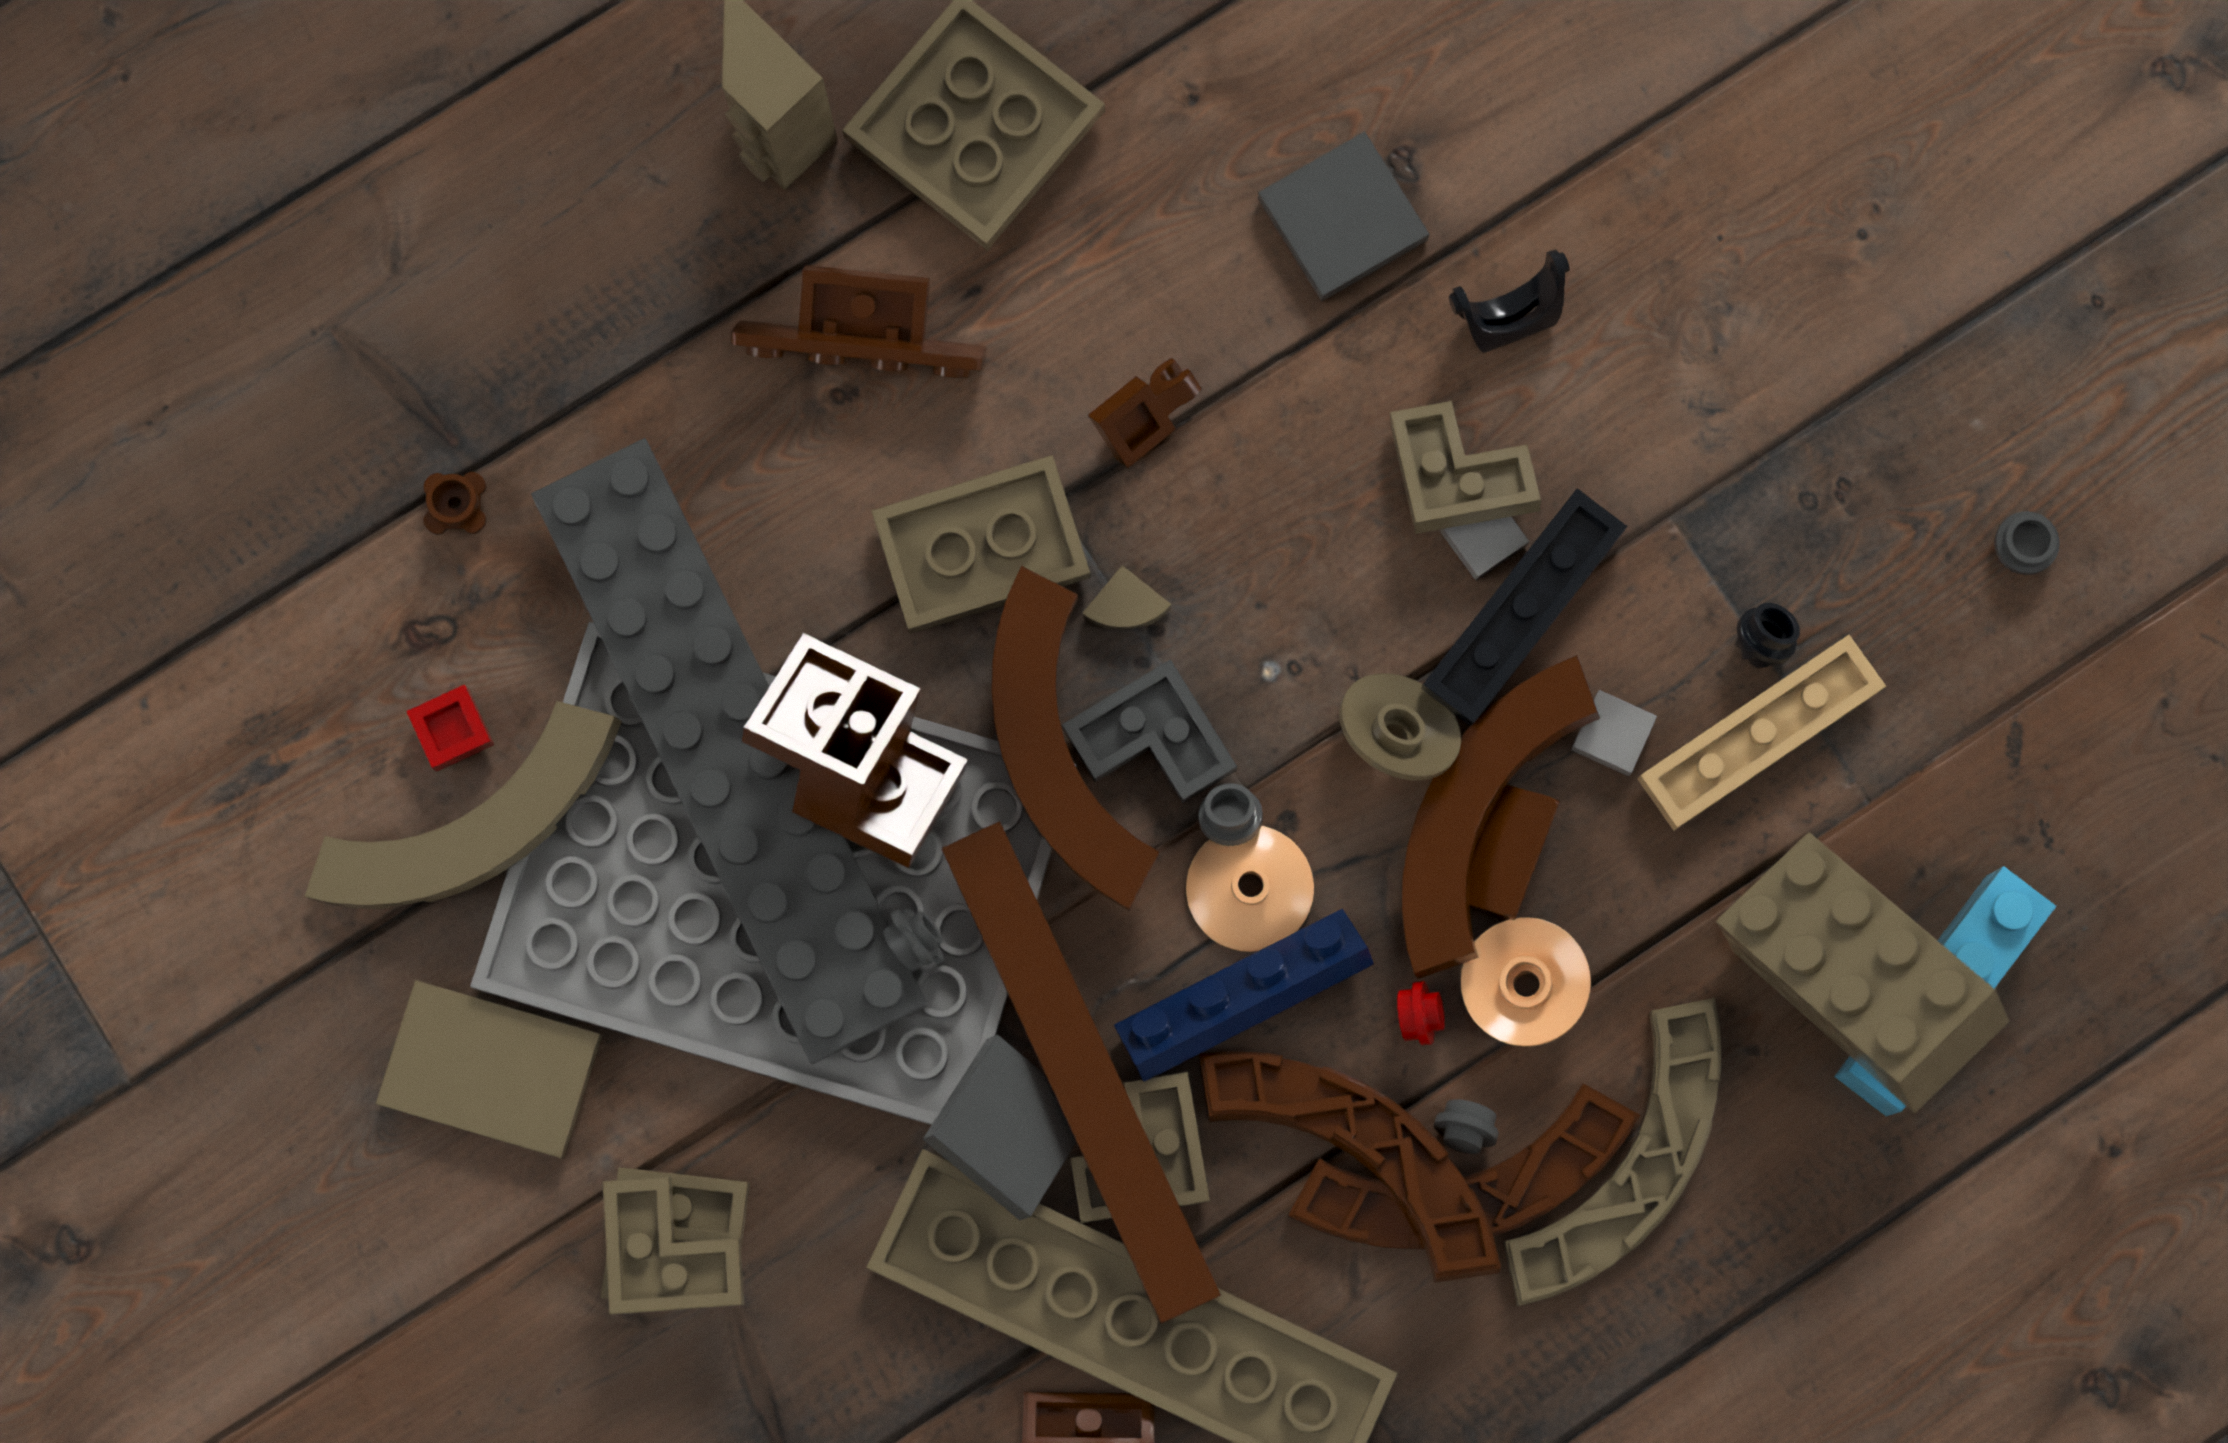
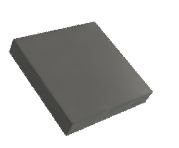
M1365 131L1258 192L1259 202L1321 301L1328 299L1425 243L1430 235Z
M998 1034L986 1039L923 1138L927 1144L1019 1220L1032 1216L1077 1142L1047 1076Z

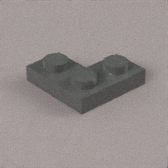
M1171 659L1061 725L1063 732L1094 782L1150 750L1183 804L1237 771V765Z

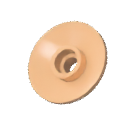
M1261 826L1255 837L1240 845L1225 846L1217 844L1210 839L1205 842L1194 856L1190 865L1186 881V896L1195 922L1211 940L1231 950L1258 952L1297 932L1301 928L1312 906L1314 881L1310 865L1301 849L1281 832ZM1254 874L1261 879L1263 890L1259 895L1248 897L1241 893L1238 882L1244 875Z
M1529 917L1500 922L1478 937L1475 945L1479 958L1463 963L1461 971L1462 997L1474 1022L1492 1038L1520 1047L1547 1044L1571 1030L1585 1011L1591 990L1589 965L1583 950L1576 940L1564 929L1551 922ZM1524 974L1533 975L1539 980V988L1532 996H1521L1515 991L1516 980Z

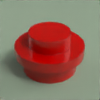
M1415 981L1411 989L1398 991L1397 1010L1403 1039L1405 1041L1419 1040L1421 1046L1433 1045L1435 1031H1443L1445 1027L1444 1008L1440 993H1430L1426 981Z

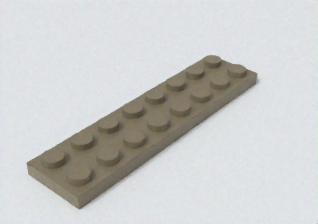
M922 1149L866 1267L1233 1443H1367L1398 1374L1219 1288L1221 1296L1161 1324L1124 1243L1041 1204H1038L1031 1217L1019 1220L948 1160Z

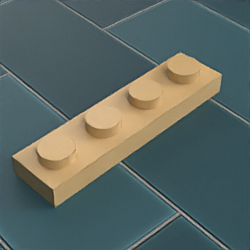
M1847 635L1641 774L1637 779L1673 831H1675L1882 691L1886 685L1851 636Z

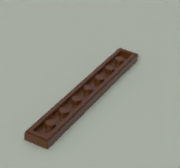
M1001 822L994 823L942 847L941 849L1160 1323L1162 1324L1221 1296Z

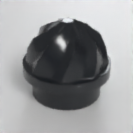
M1763 603L1757 608L1747 610L1740 617L1737 623L1738 636L1734 645L1741 649L1742 660L1748 659L1749 663L1756 668L1781 664L1789 660L1795 653L1797 639L1800 636V627L1796 618L1786 608L1775 603Z

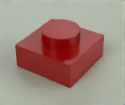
M465 684L406 711L432 769L436 772L494 746L472 694Z

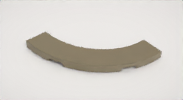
M556 701L548 724L527 759L505 785L484 803L463 817L441 828L413 837L392 841L362 842L325 836L304 897L340 907L386 909L390 908V906H401L421 901H438L467 891L499 875L526 857L558 828L555 824L572 807L579 795L586 794L610 753L622 721L612 715Z
M1715 998L1649 1012L1653 1035L1654 1064L1651 1091L1638 1133L1623 1161L1612 1176L1590 1199L1572 1213L1548 1227L1529 1235L1503 1242L1517 1306L1558 1295L1587 1282L1611 1267L1628 1252L1636 1248L1657 1227L1683 1193L1699 1163L1709 1137L1717 1100L1718 1082H1720L1721 1034Z

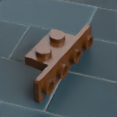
M806 265L802 270L799 326L739 321L731 331L730 344L746 346V354L760 358H780L783 356L784 350L808 353L809 361L827 365L844 364L846 357L871 359L870 366L872 368L884 371H904L908 369V363L933 366L932 372L934 374L951 378L970 376V370H981L986 359V346L925 339L930 278Z

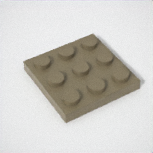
M953 0L843 128L842 132L847 141L988 251L1104 114L1105 103L974 1Z

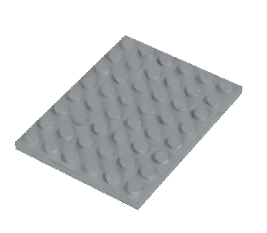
M588 622L563 703L615 716L622 723L608 757L586 794L579 795L572 807L555 824L558 828L526 857L508 868L470 987L498 997L932 1125L986 1039L997 1035L1009 996L941 848L1000 821L1036 900H1038L1053 850L1038 829L1035 828L1015 793L1003 762L999 741L921 718H913L910 732L968 759L962 778L909 868L847 838L845 839L888 925L893 923L891 913L896 909L903 912L905 909L910 908L915 913L919 911L925 913L935 924L942 936L943 942L939 945V948L943 953L944 960L939 964L935 962L928 966L924 964L916 971L911 970L929 1007L812 1065L595 624ZM763 673L770 686L776 676Z

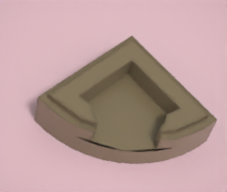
M1122 565L1084 610L1082 618L1103 629H1133L1153 624L1161 619L1171 609V603Z

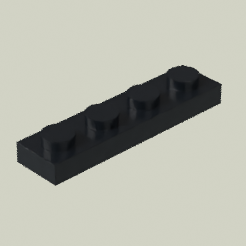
M1577 488L1426 679L1421 689L1469 726L1473 725L1628 526Z

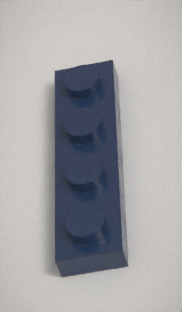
M1342 908L1114 1024V1027L1143 1082L1361 972L1374 965L1368 947Z

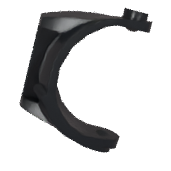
M1556 249L1546 252L1543 268L1532 279L1505 295L1487 301L1469 302L1464 289L1458 286L1452 289L1453 293L1449 294L1450 306L1455 315H1459L1462 319L1466 320L1473 340L1481 352L1486 353L1555 326L1559 321L1564 306L1565 273L1570 271L1568 260L1563 252L1559 253Z

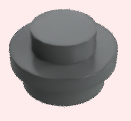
M2030 511L2018 512L2009 516L1997 529L1994 539L1995 552L2000 562L2010 571L2021 575H2033L2045 570L2057 557L2060 546L2059 535L2052 522L2043 515Z
M1228 783L1215 787L1204 798L1199 808V824L1202 832L1208 839L1220 845L1236 846L1246 843L1256 836L1262 826L1263 812L1259 800L1247 788L1239 784Z
M1454 1099L1447 1101L1444 1112L1436 1115L1433 1125L1434 1129L1444 1136L1443 1143L1446 1146L1468 1154H1477L1481 1152L1482 1147L1494 1146L1499 1135L1498 1129L1494 1126L1497 1118L1495 1112L1481 1104L1467 1100Z

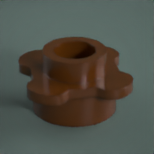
M468 472L464 476L458 474L443 475L441 473L430 475L423 485L426 493V505L429 510L423 518L427 530L435 535H442L448 529H464L469 534L480 532L487 522L486 515L481 511V495L487 488L483 477L475 472ZM453 498H458L461 501L460 506L456 509H452L449 506Z

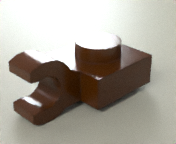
M1171 358L1155 369L1150 377L1149 385L1137 376L1092 411L1088 417L1116 460L1129 468L1176 430L1168 415L1181 405L1195 398L1202 388L1189 369L1182 372L1176 360Z

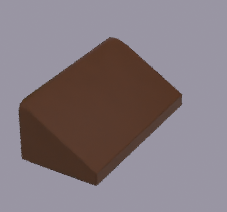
M1506 785L1502 789L1504 793L1490 814L1480 840L1477 839L1469 874L1471 877L1470 909L1501 921L1516 919L1560 800L1550 796Z
M1024 1392L1022 1443H1154L1155 1405L1130 1393Z

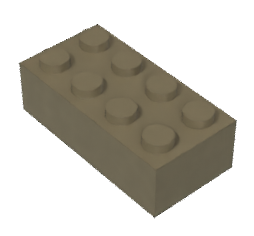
M1810 832L1798 841L1716 920L1731 949L1740 959L1913 1113H1916L2010 1022L1999 996L1992 986Z

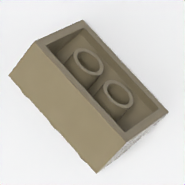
M724 0L722 88L729 107L725 116L736 129L732 137L742 149L738 156L745 166L762 182H765L771 176L785 190L838 140L824 81L743 0Z

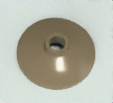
M1390 673L1365 676L1350 686L1341 701L1339 709L1342 731L1353 750L1365 762L1377 770L1404 780L1419 781L1432 779L1447 771L1457 758L1461 747V732L1455 715L1422 690L1423 684L1414 679Z

